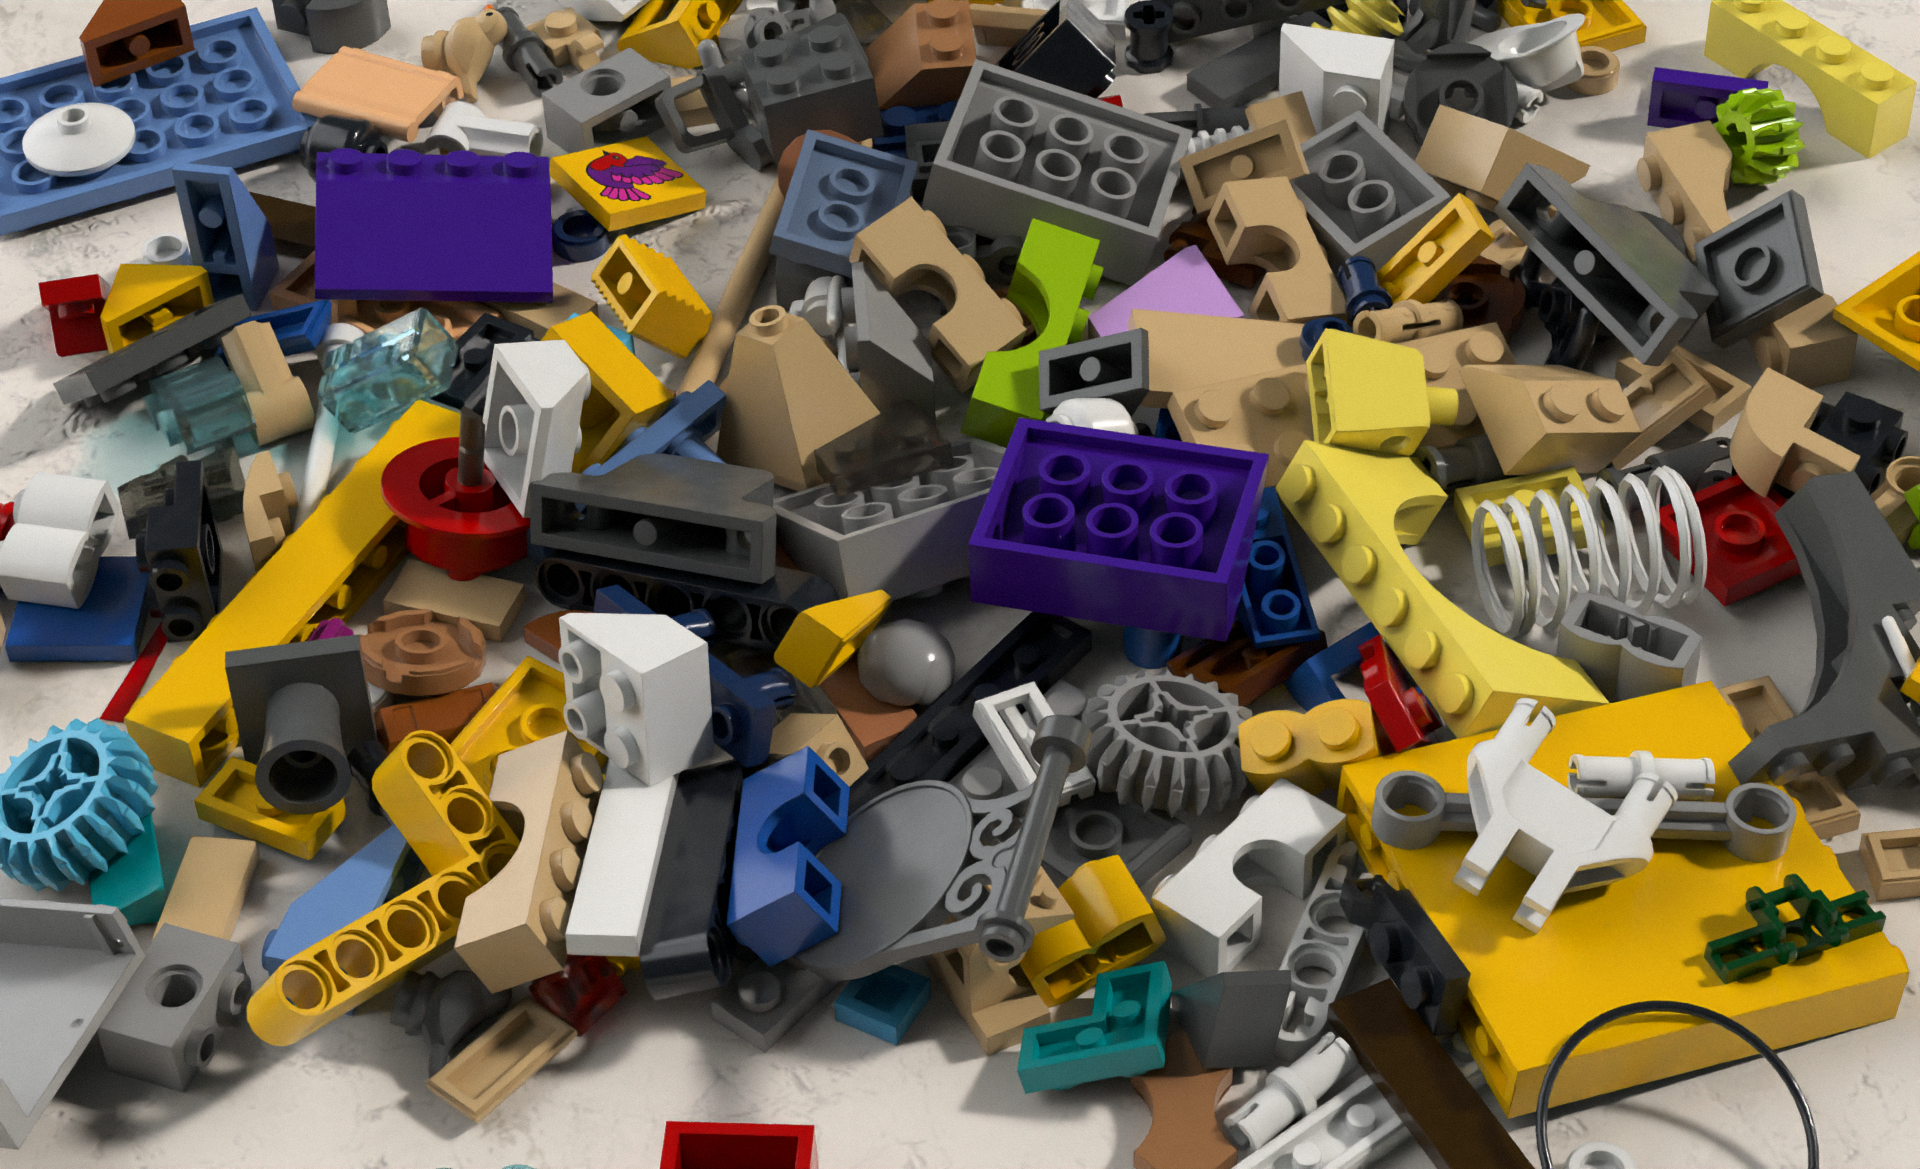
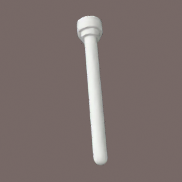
M334 323L328 325L318 344L317 358L325 371L293 533L317 509L322 498L326 496L348 378L364 363L367 338L359 328L351 324Z

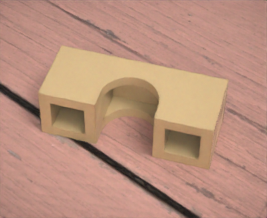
M1287 176L1224 182L1206 221L1226 264H1254L1269 271L1265 274L1248 309L1251 319L1306 324L1313 319L1335 317L1347 323L1348 318L1345 312L1346 294L1340 289L1328 264L1326 250L1318 243L1307 220L1305 206L1301 200L1297 199Z
M912 196L856 234L849 262H864L894 299L907 291L923 290L934 294L943 302L948 313L933 323L927 340L930 342L931 357L962 393L976 384L987 351H1010L1020 347L1027 329L1023 326V319L1017 308L1005 298L1000 299L985 282L984 273L978 263L967 254L962 255L947 238L946 230L940 219L929 210L924 211Z

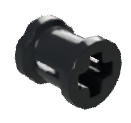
M1153 0L1139 1L1130 5L1124 15L1125 25L1130 30V45L1125 50L1126 65L1139 73L1153 74L1162 72L1165 68L1172 65L1174 58L1173 49L1168 44V30L1173 26L1174 22L1172 8L1165 3Z

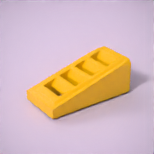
M881 589L820 604L802 611L797 615L775 651V662L811 689L814 686H819L859 651L866 637L875 630L892 603L890 601L891 596Z

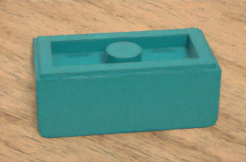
M152 813L140 819L145 832L132 836L126 843L128 853H117L109 860L107 872L97 868L90 872L88 878L92 905L104 904L118 907L128 920V925L159 922L165 906L164 881Z

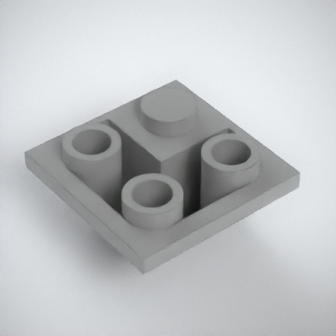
M852 262L853 287L841 288L844 324L856 323V326L844 327L847 369H859V372L849 373L850 376L884 417L886 428L883 431L906 430L925 424L927 428H936L930 342L864 262Z

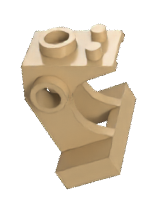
M1042 866L1039 868L1024 918L1033 927L1035 935L1074 919V912ZM991 885L984 886L989 892L991 891ZM950 914L942 925L957 922L958 920ZM978 943L926 955L925 960L987 1056L1021 1043L1024 1028L1051 1023V1012L1041 997L1036 994L1030 981L1018 965L1026 952L1022 953L1020 958L1014 961H998L985 955L980 950Z

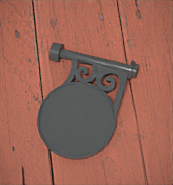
M1050 715L1041 719L1031 745V754L1035 761L1040 764L1037 778L1028 787L1011 795L991 800H977L966 797L960 790L949 783L937 780H924L895 787L858 808L847 817L846 835L825 845L814 854L842 883L838 934L794 956L815 975L835 981L858 979L883 970L894 963L978 943L980 950L985 955L998 961L1009 962L1020 958L1022 953L1031 948L1034 940V929L1024 918L1068 773L1077 772L1086 764L1093 741L1090 729L1078 719L1066 715ZM1025 816L1022 823L1018 818ZM995 839L999 842V844L991 846ZM985 885H991L990 892L984 887ZM950 914L958 920L957 922L942 925Z

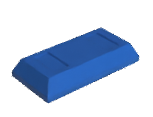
M329 299L319 300L251 316L236 323L235 326L254 320L259 323L270 322L283 355L298 354L316 349L331 321L332 304ZM220 345L215 354L214 361L216 364L230 367Z

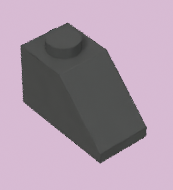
M1143 328L1039 351V410L1050 415L1065 400L1075 398H1111L1121 403L1132 417L1149 392L1148 331Z

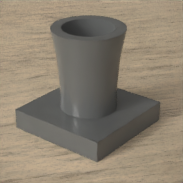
M359 634L225 652V670L244 759L249 763L257 765L255 782L260 795L273 807L293 814L317 813L337 804L345 796L351 783V769L347 760L350 751L356 747L363 757L369 756L361 743L370 740L379 742Z

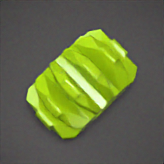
M1756 88L1739 90L1736 94L1729 95V99L1725 103L1716 106L1719 121L1713 125L1733 153L1730 175L1734 183H1744L1746 185L1758 183L1759 186L1777 182L1778 179L1785 178L1786 173L1790 170L1798 168L1796 152L1805 148L1804 143L1799 139L1798 130L1804 123L1795 120L1796 104L1795 102L1784 101L1781 90L1769 88L1759 90Z

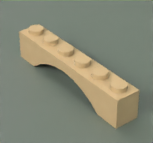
M1710 120L1646 133L1643 158H1640L1637 163V175L1642 189L1645 192L1651 193L1660 207L1662 218L1680 232L1686 245L1685 253L1691 262L1696 261V263L1694 244L1733 223L1727 213L1725 203L1728 196L1733 153ZM1824 293L1820 298L1747 336L1746 339L1754 349L1757 362L1763 372L1769 367L1810 389L1850 380L1858 334L1832 318L1833 308L1838 306L1832 296Z

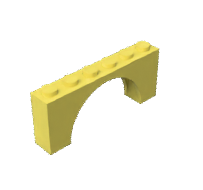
M1309 440L1303 441L1275 487L1276 493L1457 739L1500 729L1512 712L1514 704L1520 698H1530L1538 701L1529 715L1530 719L1528 722L1535 720L1544 705L1554 716L1610 704L1576 660L1561 658L1534 650L1488 628L1445 598L1414 567L1400 544L1418 545L1448 498L1447 494L1418 458Z

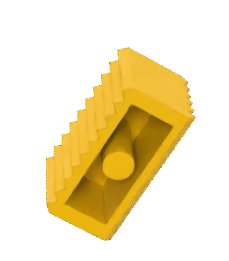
M624 234L617 237L592 273L591 282L595 283V288L599 289L598 293L603 295L602 298L607 300L606 304L611 306L610 310L615 312L614 316L618 317V321L623 323V328L627 329V334L633 335L679 359L686 358L693 347L701 342L707 334L709 325L713 321L712 312L672 258H665L662 252L656 253L653 248L648 249L644 243L638 244L635 239L630 240Z

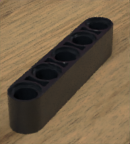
M556 548L539 563L535 573L536 584L543 597L552 605L562 609L594 612L596 590L618 584L658 615L674 617L689 613L695 609H706L716 623V634L711 635L715 640L773 652L777 650L799 613L820 604L839 600L833 586L823 577L813 573L775 566V575L763 584Z
M736 759L683 770L679 774L640 945V965L647 990L656 1001L723 987L729 982L737 940L726 925L738 829V815L740 812L743 779L757 773L755 766L746 768Z

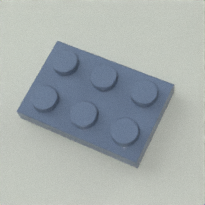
M807 129L768 253L853 279L852 264L849 262V257L856 234L908 199L918 162Z

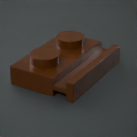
M1238 619L1232 623L1227 642L1205 639L1166 664L1173 676L1185 678L1193 673L1194 680L1200 683L1217 682L1219 693L1237 694L1239 706L1248 707L1255 702L1256 698L1289 679L1290 675L1306 660L1328 648L1325 632L1319 629V640L1255 649Z

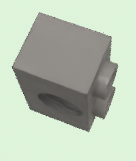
M630 47L541 93L547 138L570 154L645 137L665 126L655 107V99L664 90L671 88L670 75Z
M164 923L145 951L146 957L98 1028L97 1033L110 1072L184 1093L199 1068H205L211 1062L217 1048L218 1038L232 1016L240 1014L245 1008L251 991V980L246 973L239 943Z

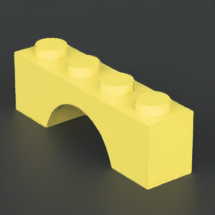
M1783 0L1711 1L1704 56L1739 78L1748 79L1773 64L1791 70L1806 83L1818 101L1823 114L1826 132L1868 159L1907 137L1917 85L1915 80Z

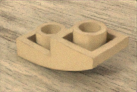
M269 450L257 453L250 467L243 495L244 523L256 573L281 548L286 536L293 533L288 509L299 506L289 471L277 473Z

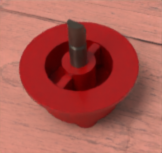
M465 406L461 408L459 437L430 440L402 451L387 464L381 477V494L385 504L397 517L406 522L404 547L422 561L445 569L447 575L456 581H470L479 575H484L486 571L500 569L519 559L525 558L527 556V530L530 529V518L522 517L484 462L485 424L482 422V417Z

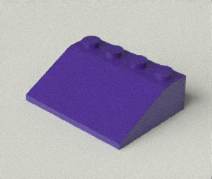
M339 148L330 153L317 152L315 299L553 303L551 188L548 157H536L528 152H512L505 156H478L476 153L464 150L453 151L447 155L419 154L408 149L394 150L389 154L361 153L351 148Z
M1018 418L968 543L971 602L1227 642L1242 594L1269 466V454Z

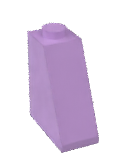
M1193 245L1178 252L1088 316V340L1129 331L1128 322L1132 309L1244 318V314L1198 247Z

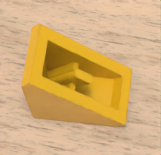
M120 264L100 316L109 354L206 305L214 303L208 272L202 266Z

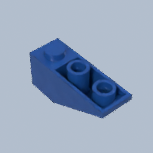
M1275 486L1264 488L1242 594L1236 611V615L1255 649L1320 639L1319 628Z

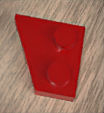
M1379 634L1359 645L1358 651L1365 660L1361 663V671L1365 679L1363 681L1365 694L1396 752L1400 753L1441 743L1435 733V730L1443 727L1438 712L1423 692L1418 694L1416 689L1409 685L1382 635Z

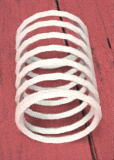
M1665 465L1653 471L1649 477L1647 487L1642 480L1629 472L1619 484L1618 495L1614 487L1599 478L1591 487L1588 500L1582 491L1570 483L1560 495L1559 508L1555 500L1540 489L1531 500L1529 514L1524 504L1511 494L1504 501L1501 508L1486 499L1479 504L1474 514L1471 547L1480 596L1494 627L1510 639L1515 636L1522 637L1528 634L1534 623L1549 632L1558 628L1560 621L1570 608L1572 578L1579 593L1600 595L1603 574L1616 600L1630 606L1638 614L1649 610L1654 601L1668 609L1679 604L1680 600L1690 605L1699 598L1706 581V541L1698 506L1690 487L1683 477ZM1662 482L1669 492L1677 522L1680 549L1678 581L1667 558L1660 526L1659 503ZM1631 485L1639 498L1646 522L1650 556L1649 576L1642 564L1633 534L1629 504ZM1601 491L1609 504L1615 524L1619 547V580L1612 567L1605 545L1600 514ZM1572 498L1579 510L1585 530L1589 554V584L1579 561L1572 531L1570 507ZM1542 503L1549 516L1555 537L1559 562V588L1554 580L1547 558L1542 533ZM1512 511H1514L1519 522L1525 544L1529 592L1525 585L1524 568L1518 543L1512 530ZM1488 512H1490L1498 525L1505 564L1513 586V621L1503 608L1488 568L1484 548V520ZM1692 538H1693L1694 557H1695L1694 583H1693L1692 589H1691L1690 591L1686 592V589H1687V587H1688V585H1689V582H1690V575H1691V568H1692ZM1632 570L1640 586L1646 592L1645 597L1638 602L1629 597ZM1661 575L1672 593L1668 596L1659 592ZM1541 579L1552 603L1557 608L1554 616L1549 619L1543 617L1539 612L1542 592Z

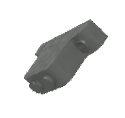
M1527 163L1493 209L1497 216L1643 365L1661 366L1678 342L1680 343L1685 339L1719 295L1716 287L1640 213L1627 206L1588 199L1577 192L1564 178L1544 166ZM1551 204L1557 209L1552 219H1550L1548 214Z
M662 453L639 455L604 475L592 476L567 472L548 474L542 480L530 483V544L763 584L775 575L777 512L773 508L774 475L762 469ZM575 503L586 505V515L578 511Z

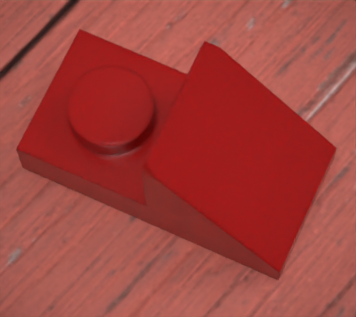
M99 274L38 283L42 306L50 312L55 348L58 356L65 357L108 350L100 319L111 290V285Z

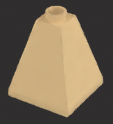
M768 305L755 310L749 317V323L736 333L726 390V404L723 408L716 454L727 464L769 471L774 475L775 484L796 491H802L821 485L886 428L882 414L805 318L788 314L781 306Z

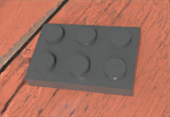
M242 293L206 305L53 383L64 405L82 399L87 408L102 401L106 403L136 388L137 385L132 378L136 375L138 381H141L154 374L156 376L161 375L187 362L189 359L184 352L185 349L189 355H192L205 348L208 350L220 345L221 338L229 334L235 328L236 323L250 317L252 313Z

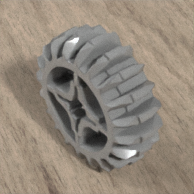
M1140 669L1135 679L1126 675H1117L1113 685L1104 684L1099 686L1096 696L1089 699L1087 709L1083 711L1081 722L1090 729L1093 736L1086 766L1094 779H1098L1099 791L1105 793L1117 792L1120 805L1131 802L1138 803L1143 806L1145 814L1151 809L1165 810L1169 817L1173 818L1177 811H1187L1193 817L1199 818L1204 807L1213 811H1222L1226 801H1239L1242 791L1250 784L1249 779L1241 770L1238 725L1252 717V710L1239 706L1237 694L1219 693L1217 682L1213 681L1203 684L1195 681L1193 673L1184 678L1173 676L1168 669H1165L1162 675H1152L1146 670Z

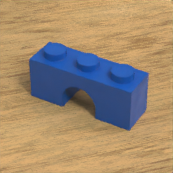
M809 746L743 779L726 926L730 928L731 933L740 944L749 946L770 967L838 934L842 883L814 854L825 845L846 835L850 787Z

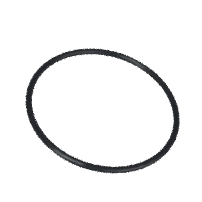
M1653 1000L1627 1004L1598 1015L1574 1032L1561 1046L1551 1061L1539 1092L1535 1128L1537 1150L1542 1169H1554L1547 1137L1549 1098L1554 1081L1562 1065L1578 1044L1603 1025L1621 1017L1637 1013L1675 1012L1703 1018L1726 1028L1745 1040L1764 1056L1777 1071L1790 1091L1802 1119L1808 1149V1169H1819V1146L1812 1113L1801 1088L1787 1066L1766 1043L1747 1028L1725 1015L1697 1005L1676 1001Z

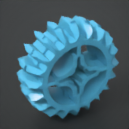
M76 718L68 724L65 730L52 725L46 738L39 742L30 738L28 749L19 757L9 756L11 765L5 773L0 774V869L11 879L15 878L21 884L31 886L38 892L48 886L61 892L71 880L84 885L89 878L90 872L97 868L107 872L109 860L117 853H128L126 847L128 840L132 836L145 832L140 819L151 814L156 809L150 797L159 786L153 779L152 773L155 768L150 764L148 755L127 732L120 731L115 725H107L98 718L87 724Z

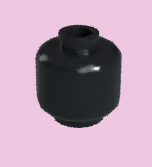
M327 114L319 118L313 126L308 127L300 144L302 165L307 169L309 176L315 183L317 152L330 153L339 148H351L361 153L388 154L387 145L383 142L381 133L373 122L361 118Z

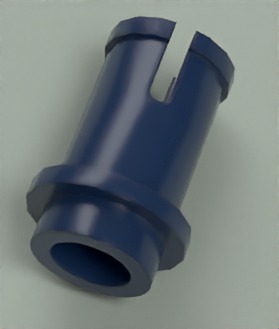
M1355 256L1345 261L1351 278H1349L1345 267H1339L1338 279L1347 297L1345 312L1352 324L1356 315L1361 311L1391 308L1393 305L1391 295L1384 288H1381L1374 262L1370 258Z

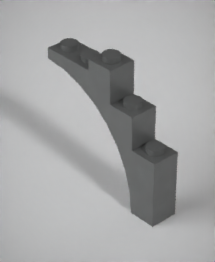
M1855 471L1814 476L1774 516L1796 556L1810 595L1817 634L1816 674L1806 706L1799 716L1769 725L1728 764L1740 785L1771 780L1774 786H1780L1795 780L1804 773L1817 771L1820 777L1836 773L1845 790L1874 784L1878 790H1885L1899 784L1913 773L1914 769L1910 763L1920 756V726L1906 705L1912 699L1899 691L1906 678L1889 643L1890 641L1882 625V619L1886 616H1892L1895 619L1916 663L1920 657V648L1909 630L1916 625L1917 619L1914 615L1920 611V574Z

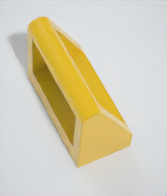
M650 0L643 5L617 42L618 51L621 52L630 47L652 62L687 69L702 66L697 50L699 43L704 39H710L718 47L720 28L730 20V16L734 14L743 0ZM670 4H676L667 19L658 22Z

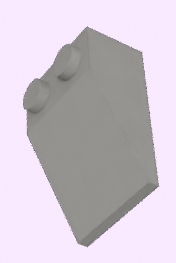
M1360 110L1300 144L1310 174L1289 181L1297 199L1301 200L1305 206L1307 220L1318 243L1326 250L1329 266L1336 275L1340 266L1345 267L1349 278H1351V274L1345 263L1347 259L1355 256L1370 258L1378 272L1452 200V197Z

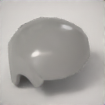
M908 618L885 623L873 630L859 649L857 667L860 683L876 700L897 706H908L917 703L927 710L953 686L955 655L950 642L929 624Z

